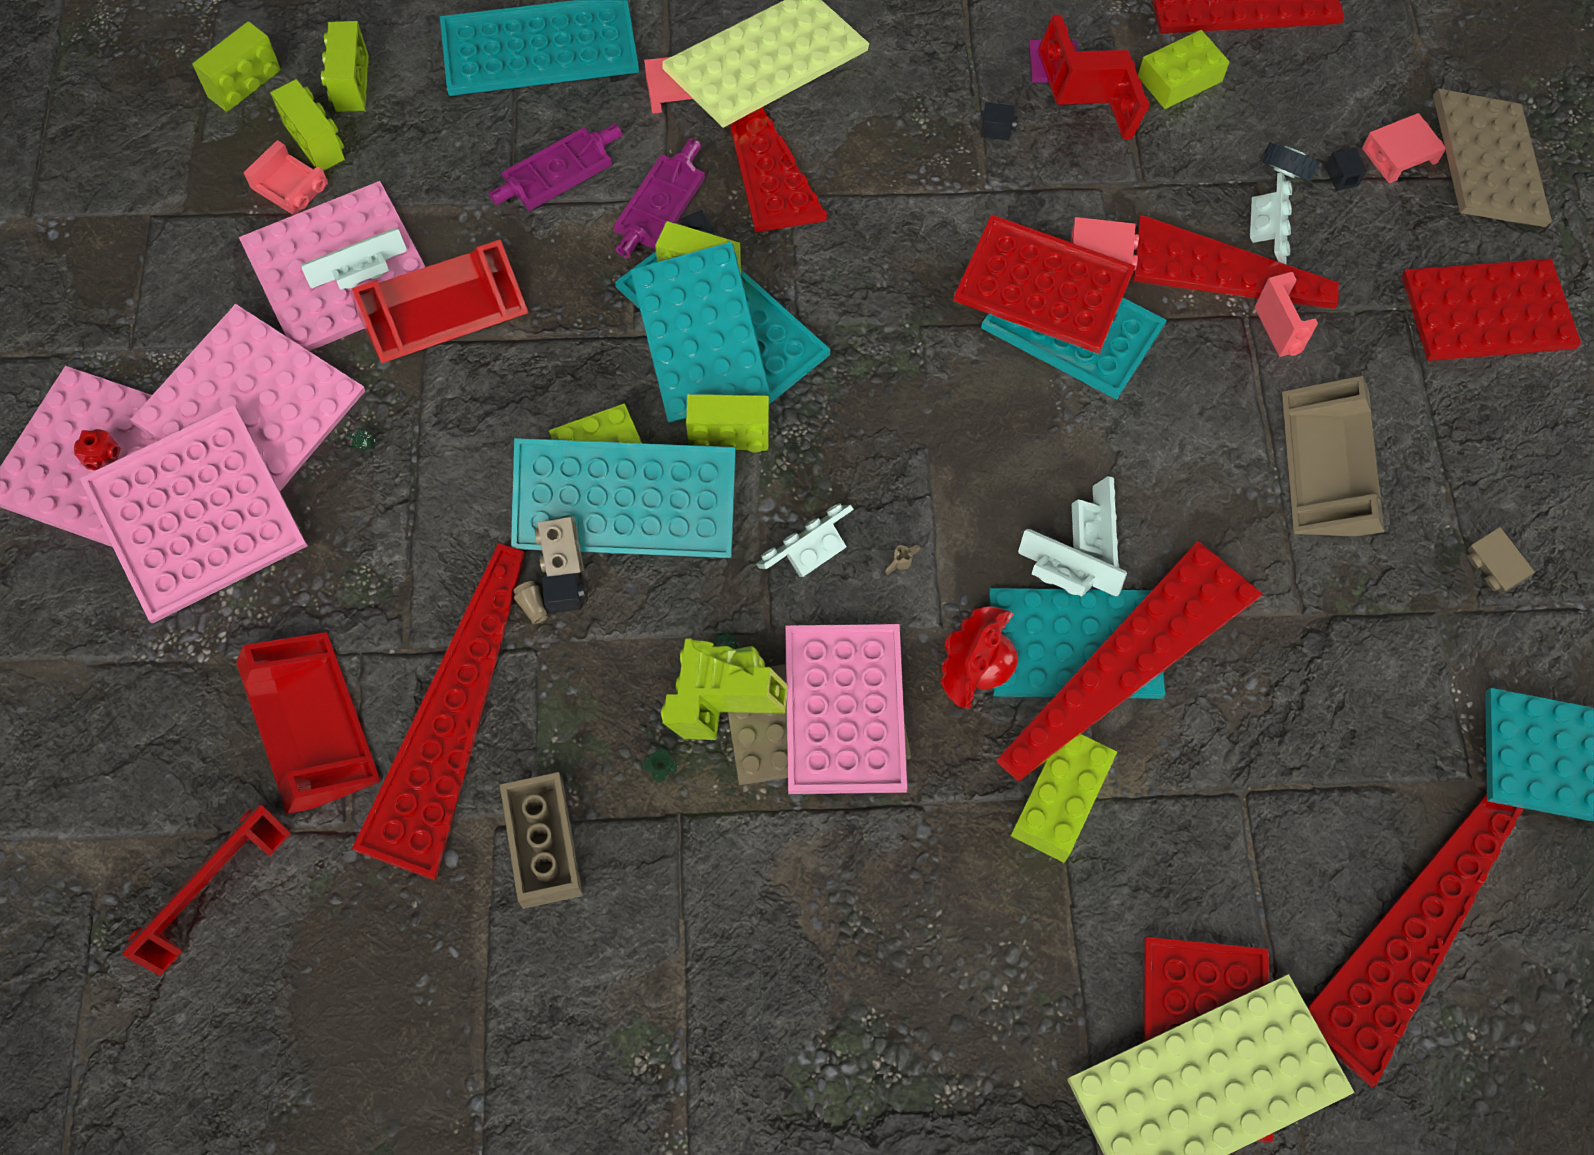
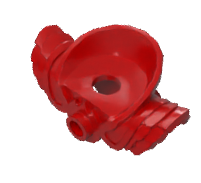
M995 607L973 609L970 617H966L962 621L960 630L952 631L946 637L945 648L948 656L943 661L941 684L948 698L954 701L956 705L965 709L970 708L976 689L985 690L1001 686L1016 671L1018 662L1017 649L1012 641L1001 633L1009 619L1014 615L1010 610L997 609Z

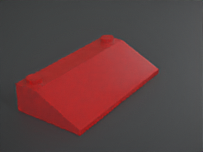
M501 240L476 247L471 253L380 283L375 280L351 288L350 291L359 317L381 364L528 314Z
M327 632L242 646L236 664L286 814L317 808L380 782V777Z
M257 804L253 809L246 811L234 830L149 921L131 934L129 942L123 947L122 954L131 961L161 976L183 952L162 934L167 926L248 839L271 856L291 833L262 805Z

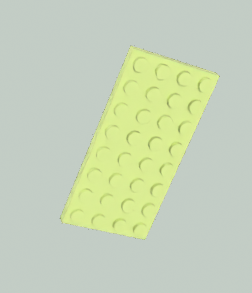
M784 0L664 60L662 69L724 128L868 51L869 43L822 0Z
M1289 974L1067 1079L1104 1155H1228L1355 1093Z

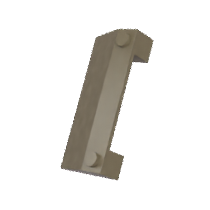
M1359 376L1283 391L1294 533L1304 535L1362 536L1384 532L1370 395L1364 377Z

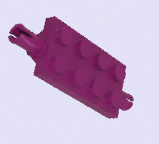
M613 123L598 133L596 131L589 133L583 127L501 172L502 178L506 183L488 192L491 201L495 206H498L500 203L515 196L518 197L528 211H531L612 166L611 158L604 149L605 145L622 137L619 126Z
M689 138L681 152L671 158L660 155L613 225L614 232L624 236L619 245L616 246V252L620 256H623L626 252L624 258H629L638 243L656 250L655 245L666 221L676 224L705 179V172L696 169L692 163L697 153L701 150V144L697 140L693 142V138Z

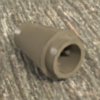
M528 581L514 589V599L532 621V624H538L548 618L540 586L535 585L534 581Z

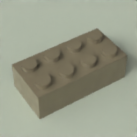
M559 772L500 784L517 899L521 907L525 909L583 896L564 784Z

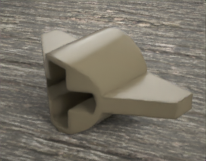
M903 545L897 546L893 562L885 570V573L889 575L896 568L900 570L908 569L912 564L913 555L920 550V547L918 545L911 548Z

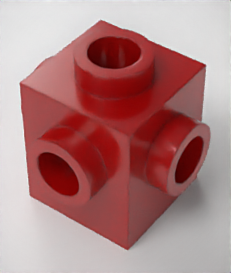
M95 429L94 431L82 430L79 440L74 444L75 456L88 470H98L117 461L121 450L110 433L101 429Z

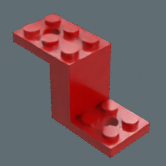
M1052 15L1039 45L1038 53L1056 105L1110 103L1122 139L1132 140L1145 113L1149 109V100L1145 96L1142 82L1137 75L1135 63L1131 59L1129 51H1075L1074 44L1071 43L1068 35V27L1065 25L1062 15Z

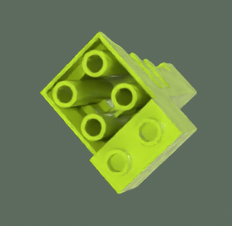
M685 639L684 648L680 652L681 673L676 680L678 694H667L666 702L661 709L663 724L683 739L716 740L720 712L785 713L788 685L770 667H765L763 658L759 656V652L753 646L732 649L728 646L714 647V644L710 642Z

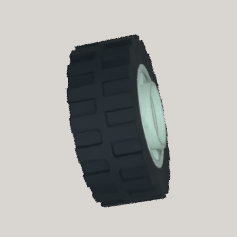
M1272 142L1268 143L1260 159V162L1273 167V170L1279 173L1282 172L1289 177H1297L1311 182L1320 164L1298 150L1287 146L1283 147Z

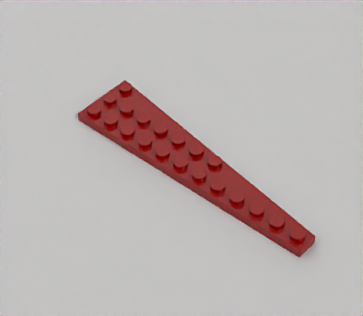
M1197 541L1003 752L996 762L1017 781L1022 780L1047 761L1053 754L1064 748L1070 741L1085 732L1091 725L1102 719L1116 706L1123 703L1168 669L1174 662L1185 656L1191 649L1206 640L1208 636L1223 627L1229 620L1252 605L1263 593Z
M498 543L352 847L355 852L434 881L437 880L515 596L514 589L518 585L524 563V551Z
M1486 793L1308 1005L1307 1008L1331 1051L1371 1088L1377 1085L1394 1053L1393 1050L1398 1040L1407 1029L1406 1025L1413 1012L1417 1010L1422 995L1427 986L1431 984L1437 967L1446 956L1476 899L1477 892L1487 879L1493 862L1497 860L1501 847L1506 838L1511 834L1516 824V819L1520 817L1524 808L1487 801Z

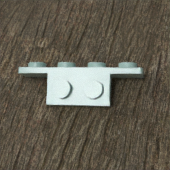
M1281 172L1277 173V192L1252 197L1250 238L1253 243L1275 239L1274 253L1277 260L1286 264V257L1290 255L1287 235L1291 234L1288 215L1292 213L1289 195H1292V184L1290 180H1286Z
M394 228L303 263L301 268L311 288L336 280L340 290L353 288L359 282L369 278L376 279L381 277L383 273L389 271L385 260L402 254L407 249L399 229Z
M1107 476L1093 486V504L1079 499L1072 503L1073 547L1119 568L1114 478Z
M840 503L832 506L826 511L827 516L821 520L816 518L807 523L805 531L799 535L793 533L785 538L783 546L777 550L774 547L761 555L762 560L756 563L758 568L767 569L787 555L799 577H804L846 548L833 523L851 512L853 507L851 505H841Z
M1026 529L1024 531L1018 552L1025 557L1037 561L1032 575L1039 577L1045 583L1062 587L1073 595L1083 596L1092 586L1114 596L1120 594L1127 575L1125 570L1033 530Z

